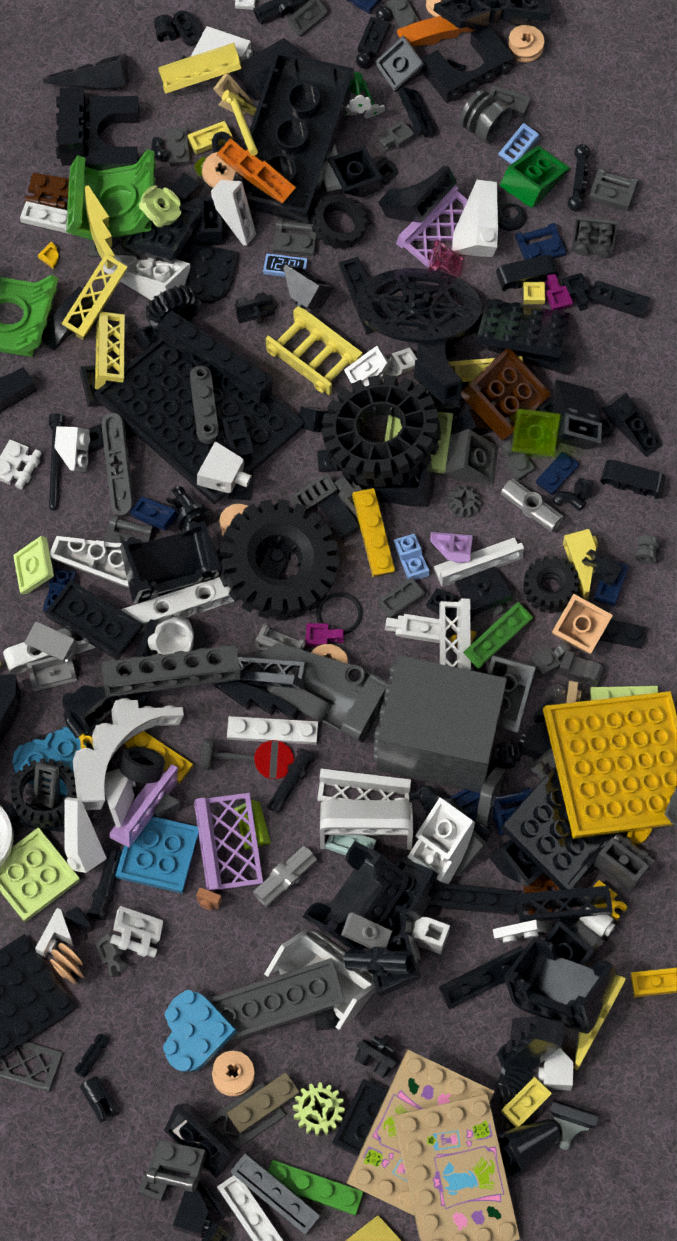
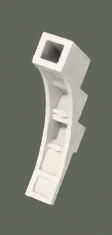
M128 698L115 700L111 710L113 725L110 723L96 725L92 734L94 750L90 748L77 750L73 758L77 799L82 800L85 810H101L105 801L104 781L107 765L116 751L127 740L146 729L155 726L179 725L184 716L183 707L169 705L163 708H153L152 706L139 708L138 700H130Z

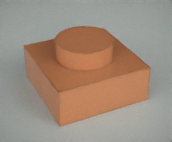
M199 888L196 895L197 902L200 903L199 905L206 910L211 911L213 908L219 910L222 903L221 895Z

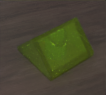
M517 409L511 451L534 458L554 457L560 414Z

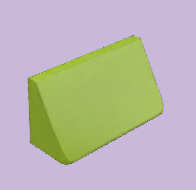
M251 800L257 846L271 844L261 804L258 801ZM246 803L234 808V810L242 815L246 809ZM246 812L243 817H245V818L248 820V816H247V812ZM240 820L238 823L240 833L245 837L250 831L249 825ZM249 835L247 840L251 842V836ZM243 843L245 850L252 849L247 843Z

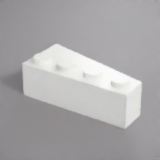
M56 536L50 551V558L129 588L120 550L121 543Z

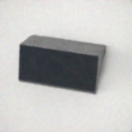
M182 1103L174 1107L164 1131L180 1145L205 1150L207 1156L203 1167L217 1179L240 1150L190 1104Z

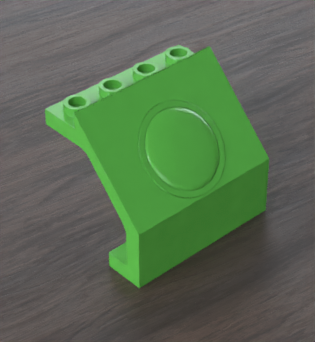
M146 149L142 157L134 165L107 170H95L86 167L85 158L77 156L70 166L66 232L93 240L86 213L85 187L88 185L109 216V228L107 229L112 238L151 231V220L139 208V203L144 192L155 184L156 178L153 176L156 167L154 151Z
M50 275L34 283L0 277V304L14 303L20 306L24 312L21 321L18 323H0V352L33 357L34 350L42 342V333L47 325L46 320L52 308L53 296L57 291V277Z

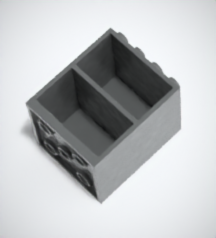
M398 655L397 663L392 662L390 680L386 686L385 701L382 704L379 716L380 722L375 731L373 762H377V770L459 789H467L477 793L481 792L487 777L507 678Z

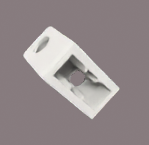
M215 442L197 474V485L231 493L236 483L247 488L252 476L243 472V458Z

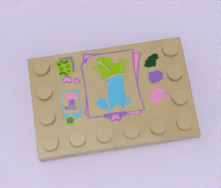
M406 1050L346 1183L415 1216L393 1115L484 1094L488 1095L490 1103L494 1091L410 1050Z
M487 1094L393 1115L420 1241H515L520 1239Z

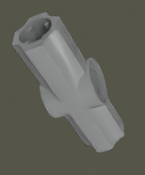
M514 479L509 480L501 491V495L520 508L526 517L533 518L550 532L555 531L563 520V516L542 501V497L538 493L530 492ZM528 504H535L536 507H530Z
M303 846L286 862L279 863L270 873V877L256 888L253 894L264 906L268 907L284 891L288 892L290 886L294 883L297 884L301 876L317 862V859L308 848Z

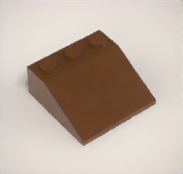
M505 349L461 392L462 398L501 440L511 435L551 394L511 349Z

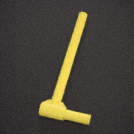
M226 90L222 95V100L231 105L251 156H255L258 151L242 110L254 116L257 108L245 102L243 98Z

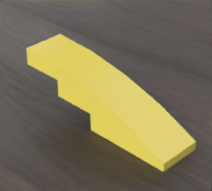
M88 185L85 187V202L92 238L102 259L105 254L115 259V255L110 248L112 247V235L107 229L109 228V216ZM108 260L105 263L107 269L115 266Z

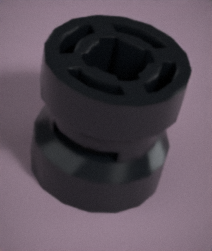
M170 15L157 16L153 21L154 27L157 30V40L164 42L163 37L169 36L170 41H173L176 38V32L173 28L172 17Z

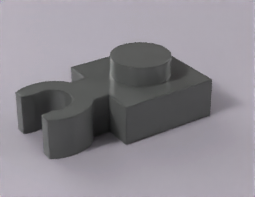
M108 933L95 943L102 964H108L109 976L118 977L119 972L126 971L127 968L124 961L119 957L123 954L122 949L110 943L112 935H116V933Z

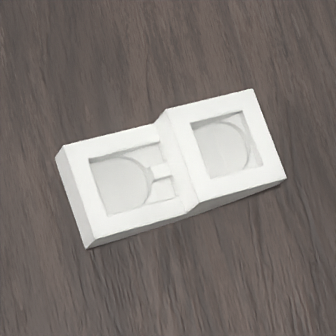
M410 347L392 353L390 359H387L390 365L380 383H384L386 375L399 377L414 370L417 358Z

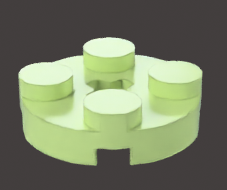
M149 187L141 197L139 208L158 227L173 224L181 214L179 198L168 188Z

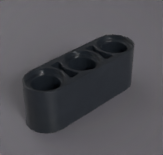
M552 255L513 262L496 269L501 289L504 292L510 288H522L524 282H546L548 275L556 274V277H559Z
M607 460L600 483L602 485H613V488L624 491L628 489L634 491L635 494L646 497L650 495L654 496V499H659L666 476L661 472L617 460Z

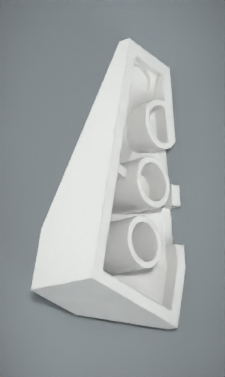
M476 180L453 233L452 253L493 257L497 249L498 238L497 182Z
M115 255L116 260L127 266V272L120 282L150 300H153L154 296L159 295L160 291H166L167 288L171 289L174 286L179 287L180 285L185 286L190 263L176 259L174 264L164 261H156L149 257L147 260H137L135 256ZM106 265L103 266V270L107 274L114 273L117 268L116 265L110 269H107Z

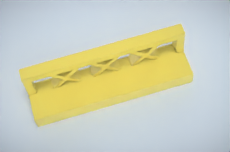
M231 43L158 67L166 94L241 69V60L235 43Z
M105 254L63 320L62 325L76 333V336L83 340L98 318L99 312L103 310L127 272V266L110 255ZM108 260L116 265L117 268L114 273L105 275L103 266ZM103 279L104 289L93 292V282ZM92 296L94 303L92 308L82 310V299ZM81 314L83 322L79 328L68 323L72 316Z
M99 312L96 324L95 389L102 387L106 380L123 382L125 315ZM108 320L119 321V325L114 328L108 323ZM114 335L119 341L112 343L108 337ZM112 350L119 355L114 360L107 354ZM113 366L119 374L107 373V369Z

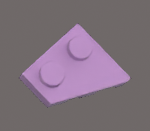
M431 532L430 541L447 560L455 563L470 562L473 535Z

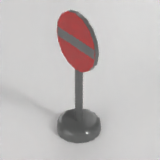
M203 738L200 769H208L212 757L254 761V766L260 775L264 778L275 780L286 776L288 772L287 767L293 763L294 758L290 748L277 740L262 743L255 751V755L252 756L212 752L211 739Z

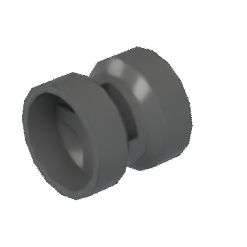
M650 535L640 536L637 543L639 549L636 550L635 560L654 564L657 558L656 550L659 548V539Z

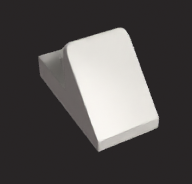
M58 908L55 910L35 948L36 952L44 958L56 948L58 943L56 938L73 945L62 911Z

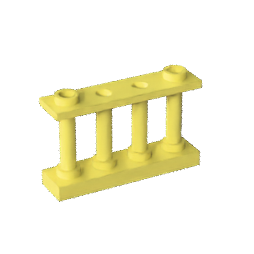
M297 306L293 310L294 324L277 341L268 335L266 337V350L271 356H278L314 383V387L320 393L325 392L330 396L332 394L331 381L347 365H351L361 358L363 353L308 311ZM305 328L310 332V335L293 353L283 347L300 329ZM321 340L326 344V347L308 365L299 359L315 341ZM337 352L340 354L342 359L324 377L315 371L331 353Z

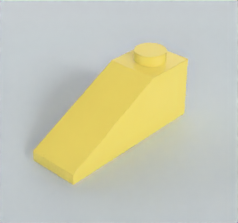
M586 529L564 535L563 546L569 562L574 566L573 571L577 570L579 589L584 600H588L593 567L584 565L582 559L587 557L589 560H592L586 553L590 549L596 552V548H598L595 535L592 536L590 530Z

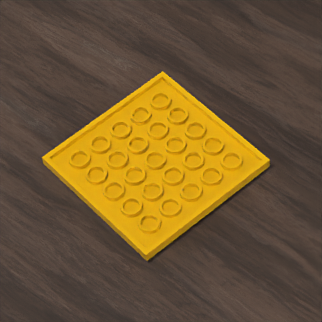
M671 691L547 705L543 708L573 839L673 825L664 815L677 787V714Z

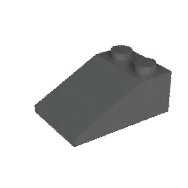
M497 654L492 655L487 674L507 678L498 727L515 732L519 731L534 682L537 665Z

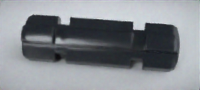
M99 1033L94 1039L95 1043L90 1045L81 1058L82 1062H79L75 1067L74 1071L83 1078L87 1076L90 1071L89 1068L93 1067L103 1052L102 1048L105 1049L108 1045L109 1039L103 1034Z

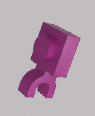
M556 274L548 275V281L545 282L548 290L545 295L551 310L571 308L573 302L567 287L559 286Z
M306 623L305 645L306 647H317L328 644V641L344 643V630H329V624Z

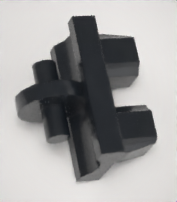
M264 292L257 294L255 299L247 301L244 297L236 300L235 310L239 324L251 320H256V323L260 324L262 323L261 318L275 314L272 296L266 295Z
M387 1034L383 1039L374 1036L372 1042L378 1045V1047L364 1039L360 1040L356 1046L359 1049L355 1061L367 1066L373 1056L379 1060L374 1072L382 1077H386L392 1068H396L400 1062L384 1052L386 1050L392 1054L395 1050V1047L389 1044L391 1037Z

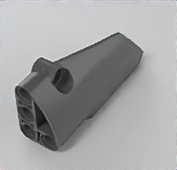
M276 643L251 657L306 662L307 670L303 690L264 686L255 687L280 698L304 714L313 717L319 722L326 723L360 743L365 741L385 701V690L389 682L358 665H350L281 643ZM255 664L248 671L259 672L262 669L258 664ZM274 666L268 671V673L276 674L281 672L278 666ZM294 667L288 674L298 677L300 667ZM354 671L361 672V678L357 682H352L350 678Z

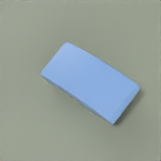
M415 534L394 539V544L407 579L412 577L414 580L428 577L429 569L422 556V550Z

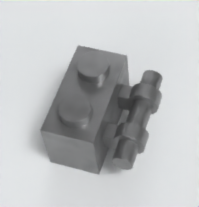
M617 833L601 850L593 865L628 892H631L655 860L648 856L649 853L644 849L640 850L632 844L630 838L627 836L623 837Z

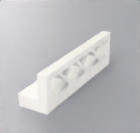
M514 537L472 552L470 562L455 563L447 561L434 566V570L441 586L444 587L494 566L497 568L523 559L524 547L522 543L517 544Z
M461 598L459 602L441 601L439 603L440 664L452 667L457 664V668L471 671V661L463 653L471 645L470 599ZM445 608H457V617L453 621L445 615ZM449 627L457 633V639L453 643L445 637V631ZM450 648L457 654V661L453 665L446 659V652Z
M321 769L317 801L323 802L328 798V796H323L324 785L334 786L339 792L333 797L343 796V798H338L339 800H353L348 799L344 792L350 788H356L361 795L355 800H361L362 798L370 800L366 795L372 791H379L384 797L381 800H390L389 798L397 793L405 794V798L409 801L411 779Z

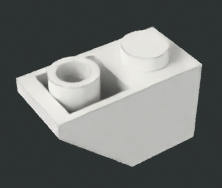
M57 426L55 449L70 470L86 472L90 430L78 427Z
M421 917V919L413 922L411 937L417 941L419 947L441 955L449 935L450 925L428 917Z
M559 1048L544 1061L543 1068L539 1067L538 1081L543 1082L547 1089L571 1091L573 1086V1061Z

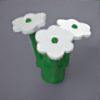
M354 72L355 83L351 93L356 94V97L350 100V105L348 101L344 115L354 116L357 115V112L363 113L364 110H367L364 117L370 118L383 113L385 106L374 104L367 88V83L363 81V75L359 72ZM363 90L365 92L366 98H364V96L360 93Z

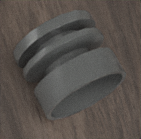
M482 89L477 91L464 106L459 118V124L471 133L476 132V136L485 143L492 144L496 138L489 133L493 131L499 137L504 132L511 120L512 109L503 102L496 101L494 96L489 95L487 91Z

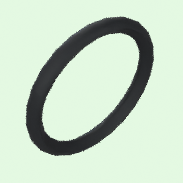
M343 592L331 593L325 596L316 609L318 623L324 624L321 619V609L326 601L334 597H345L356 605L358 617L354 625L344 630L343 634H348L355 630L362 619V608L358 600L350 594Z

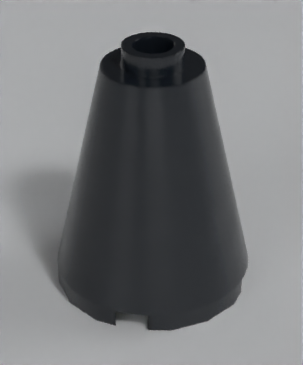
M547 1119L496 1134L503 1166L505 1168L506 1163L513 1171L510 1174L512 1177L518 1178L524 1175L560 1141L562 1131L559 1124Z

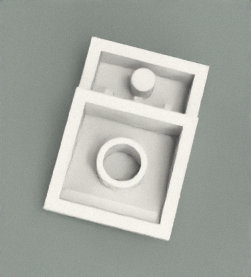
M439 798L415 835L418 841L407 857L417 864L438 873L436 879L449 884L467 850L475 822L447 801Z

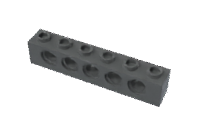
M223 645L211 649L200 648L195 651H177L171 654H154L148 657H131L124 660L112 659L107 662H101L106 697L240 680V666L236 645Z

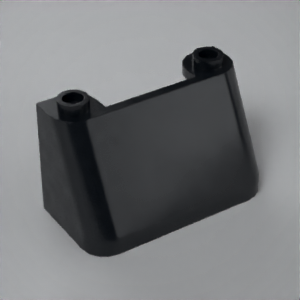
M191 521L184 525L185 528L181 533L144 543L140 539L130 537L121 543L120 550L134 604H139L218 577L222 567L204 521L199 523Z
M354 841L346 854V861L354 870L329 907L323 903L316 902L307 909L303 918L346 947L363 950L366 946L341 935L348 914L353 912L381 926L405 891L409 879L404 871L382 854Z
M533 937L504 978L511 1000L519 1009L539 1017L564 1023L565 1027L588 1034L596 1025L615 978L614 966L607 961H596L592 969L558 957L554 945L550 941Z

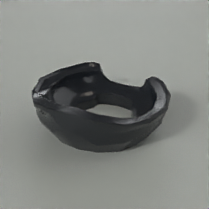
M505 203L497 208L499 228L513 231L521 229L525 225L527 217L521 206L514 203ZM506 206L516 207L518 215L514 218H506L502 211Z

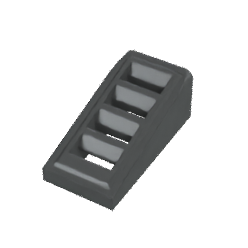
M326 473L291 495L289 499L295 507L297 503L301 504L298 498L302 497L306 503L305 507L307 508L305 512L319 506L318 504L334 493H337V488ZM323 485H326L327 491L324 490ZM315 489H318L319 493L321 494L320 496H317L316 492L314 491ZM309 493L313 500L310 501L306 494Z
M41 762L36 763L33 792L34 804L54 809L60 803L58 767ZM43 770H44V771H47V772H51V775H50V774H47V773H43ZM43 777L51 779V781L44 780Z

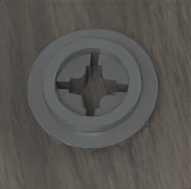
M467 485L464 487L457 486L453 491L450 490L447 506L451 513L458 517H471L481 507V496L475 488L472 489ZM464 494H466L468 501L466 502L465 507H462L463 504L460 500H462Z

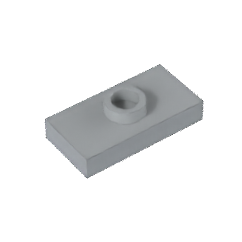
M352 912L348 914L341 935L370 949L372 947L387 948L392 931Z

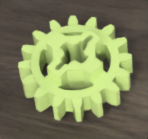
M320 1082L318 1088H314L311 1083L309 1084V1091L302 1088V1097H295V1101L299 1104L293 1105V1110L298 1112L294 1115V1119L301 1120L298 1126L299 1128L306 1126L307 1134L315 1130L316 1136H319L320 1131L328 1135V1128L331 1127L333 1130H336L335 1122L342 1123L343 1119L339 1114H344L345 1108L339 1106L344 1104L343 1099H337L339 1095L338 1090L333 1093L331 1092V1085L324 1089ZM319 1095L327 1096L329 1099L326 1100ZM308 1098H310L311 1101L309 1105L304 1107L303 1109L304 1103ZM315 1100L322 1108V1118L318 1111L315 1110ZM335 1110L333 1117L327 1121L328 1113ZM308 1119H314L318 1121L319 1124L311 1123L308 1121Z

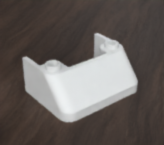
M328 797L325 801L321 802L320 849H325V835L407 836V850H412L413 805L406 798H396L394 800H339L336 797Z
M309 928L283 943L264 973L267 977L277 970L280 974H284L332 958L346 1001L345 1005L333 1008L336 1016L340 1019L336 1026L339 1030L355 1018L376 991L372 974L362 971H348L345 968L344 962L346 952L319 932Z

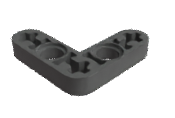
M498 766L493 769L484 782L478 805L476 821L488 828L491 826L494 801L503 789L507 777V769ZM479 833L483 838H485L484 841L487 843L489 834Z

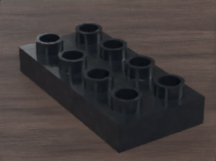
M276 50L250 127V133L258 151L255 156L260 161L267 162L296 188L283 203H280L235 172L233 181L242 182L250 210L309 224L328 167V158L331 157L355 83L354 68ZM246 143L243 148L245 151L248 150Z

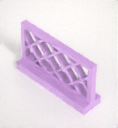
M456 185L453 186L421 223L412 222L398 236L396 242L398 246L406 248L425 266L434 271L453 254L452 248L441 249V241L453 240L454 227L458 224L454 223L453 214H462L468 201L457 191L458 187ZM457 199L463 204V210H453L452 203ZM441 214H450V223H439V216ZM428 227H436L437 236H426V229ZM440 227H451V236H440ZM414 241H423L424 249H415L411 244ZM426 241H437L438 249H427ZM427 254H439V261L434 265L428 260Z
M250 793L196 799L194 806L207 890L213 892L262 884L263 879ZM245 799L246 809L242 815L231 808L235 800ZM225 801H231L229 805L225 803ZM211 803H220L226 808L219 818L211 813ZM228 810L239 818L232 828L221 820ZM246 812H247L248 820H247L245 817H243ZM212 818L216 820L214 825L212 823ZM240 820L249 825L250 831L245 837L234 830ZM218 823L229 830L223 840L214 835L213 829ZM231 832L242 840L236 850L224 843ZM249 835L251 836V842L247 840ZM215 840H216L218 843H220L217 848H216ZM244 842L253 849V854L249 860L237 852ZM221 846H224L233 853L226 863L217 857V851ZM234 855L246 863L239 873L228 866ZM253 857L255 865L250 862ZM218 863H220L223 866L221 870H219ZM247 865L256 870L257 879L247 880L241 875ZM225 868L236 875L231 883L221 884L220 874ZM238 878L242 880L241 882H235Z

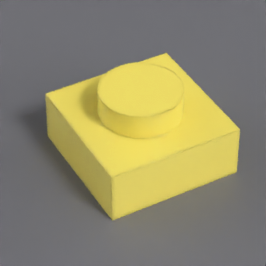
M524 282V304H545V282Z

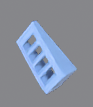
M523 123L498 155L512 164L524 156L540 140V136ZM524 134L526 137L529 138V141L525 140L521 136ZM517 141H521L525 144V146H521L517 143ZM514 145L521 151L518 153L511 147ZM510 151L516 157L513 159L506 152Z

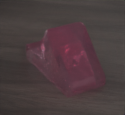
M435 240L429 255L428 271L442 269L455 277L460 276L462 257L440 240Z

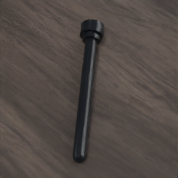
M59 413L50 414L48 425L52 430L49 509L52 511L58 507L60 455L55 449L56 427H65L66 416Z

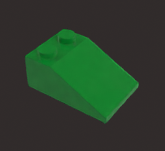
M537 146L508 166L499 186L521 200L523 204L533 208L541 202L568 172L570 167L540 146Z

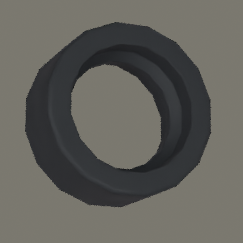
M130 747L124 750L119 769L126 778L132 781L147 784L155 783L161 779L165 760L162 755L152 749Z

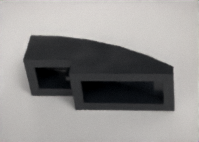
M80 286L65 300L43 330L42 342L54 351L73 333V331L63 326L62 322L81 294L83 288ZM92 296L83 298L81 301L82 310L90 309L94 305ZM81 314L72 316L68 323L78 328L82 324Z

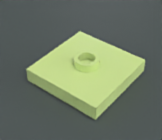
M40 536L13 555L20 594L30 593L54 576L47 537Z

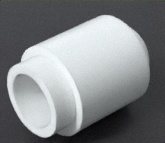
M609 915L586 916L579 919L601 938L604 935L608 937L615 927V924L612 923L614 918Z

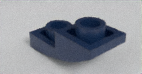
M54 568V576L49 582V591L43 605V612L48 610L70 580L75 581V571Z

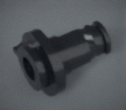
M181 486L171 490L176 496L175 499L166 497L167 502L172 505V509L176 510L178 514L176 525L180 531L185 528V524L191 521H197V523L204 521L206 523L207 518L212 516L204 504H195Z

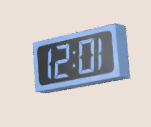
M266 253L263 274L285 277L283 269L285 264L301 266L306 269L307 258Z

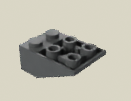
M576 216L571 252H576L578 255L596 254L601 258L612 256L618 221Z

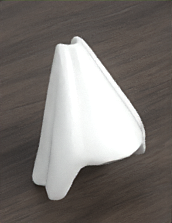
M175 617L160 623L156 627L155 633L148 638L149 648L157 650V654L191 651L194 643V633L189 619Z

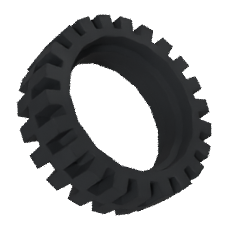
M45 758L40 759L41 763L59 768V778L66 784L68 790L66 798H77L73 771L71 772L67 765L64 767L63 762L58 761L55 763L54 759H49V762H46ZM33 760L30 766L25 764L22 771L19 769L16 777L12 780L11 800L17 815L20 818L22 817L26 823L30 821L32 826L36 827L37 824H40V828H46V824H49L50 827H54L55 822H58L60 825L64 822L65 801L55 809L38 811L28 807L23 800L24 787L35 778L36 760ZM43 770V773H47V774H50V775H51V772H47V771H44V770Z

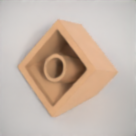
M573 594L553 629L552 635L575 648L591 654L613 615Z

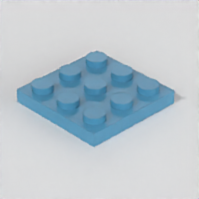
M152 817L130 848L124 845L115 875L116 879L183 894L199 837L198 827Z

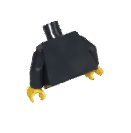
M84 685L73 694L66 693L62 698V706L65 710L63 716L66 726L76 739H80L81 749L87 748L84 745L86 743L91 744L93 747L92 737L85 736L84 733L89 734L96 725H99L112 714L111 710L115 700L121 699L118 696L106 697L104 686L92 687Z

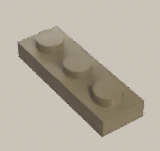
M285 1072L227 1112V1116L239 1134H241L298 1095L299 1091Z

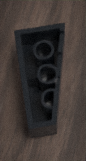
M84 87L60 88V94L56 96V106L59 109V113H56L58 130H56L58 142L56 155L57 159H61L62 166H71L77 156L84 158L86 156V97Z

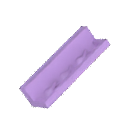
M171 765L166 772L163 771L159 781L148 783L144 786L132 802L122 826L116 828L115 825L111 830V839L130 848L153 817L154 810L164 794L169 795L176 786L178 767Z

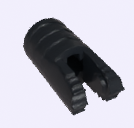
M98 1076L92 1077L81 1084L80 1089L99 1122L106 1121V1115L100 1105L101 1103H104L111 1117L119 1114Z

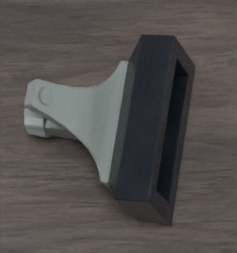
M553 1100L550 1110L554 1120L560 1124L563 1138L560 1141L559 1147L563 1150L570 1149L572 1145L570 1142L577 1133L596 1127L599 1119V1114L557 1100Z

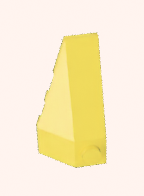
M615 975L596 1025L588 1034L579 1032L573 1066L575 1070H578L626 978Z

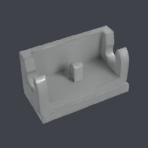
M38 622L34 623L24 642L26 645L66 663H69L79 647L75 639Z
M266 624L262 626L255 639L256 648L262 651L276 643L303 650L305 647V640L300 639L298 641L270 629L269 625Z
M55 657L27 663L34 692L77 681L72 658L69 663L60 661Z

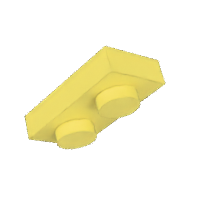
M225 121L188 134V141L196 155L212 149V138L217 132H226L233 140V136ZM224 140L218 141L219 146L226 144Z
M534 1077L501 1110V1113L515 1127H520L552 1093Z

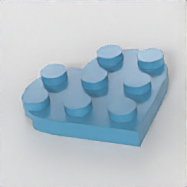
M62 727L61 730H56L53 733L50 732L45 740L34 739L23 746L21 744L14 752L12 760L15 774L19 769L22 771L25 764L30 766L31 761L36 760L37 763L45 758L46 762H49V759H54L55 763L58 761L63 762L64 767L67 765L71 772L73 771L74 773L73 758L76 751L81 750L80 739H76L68 727ZM43 777L44 780L51 781V779ZM59 778L60 795L67 797V786ZM34 779L29 781L28 784L34 786Z
M186 990L176 996L165 1011V1018L172 1032L163 1045V1051L168 1062L175 1069L181 1072H196L203 1068L238 1031L206 997L198 992Z

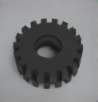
M544 556L543 561L538 558L535 560V565L533 563L529 565V569L525 572L523 592L524 595L526 594L528 603L532 602L533 608L538 606L540 607L539 611L544 612L547 609L549 613H554V610L557 609L559 613L563 611V607L566 608L573 594L577 595L579 587L577 570L573 571L574 566L571 563L566 565V559L562 558L561 561H558V556H553V559H549V556ZM547 579H554L559 583V589L556 592H548L543 589V582Z

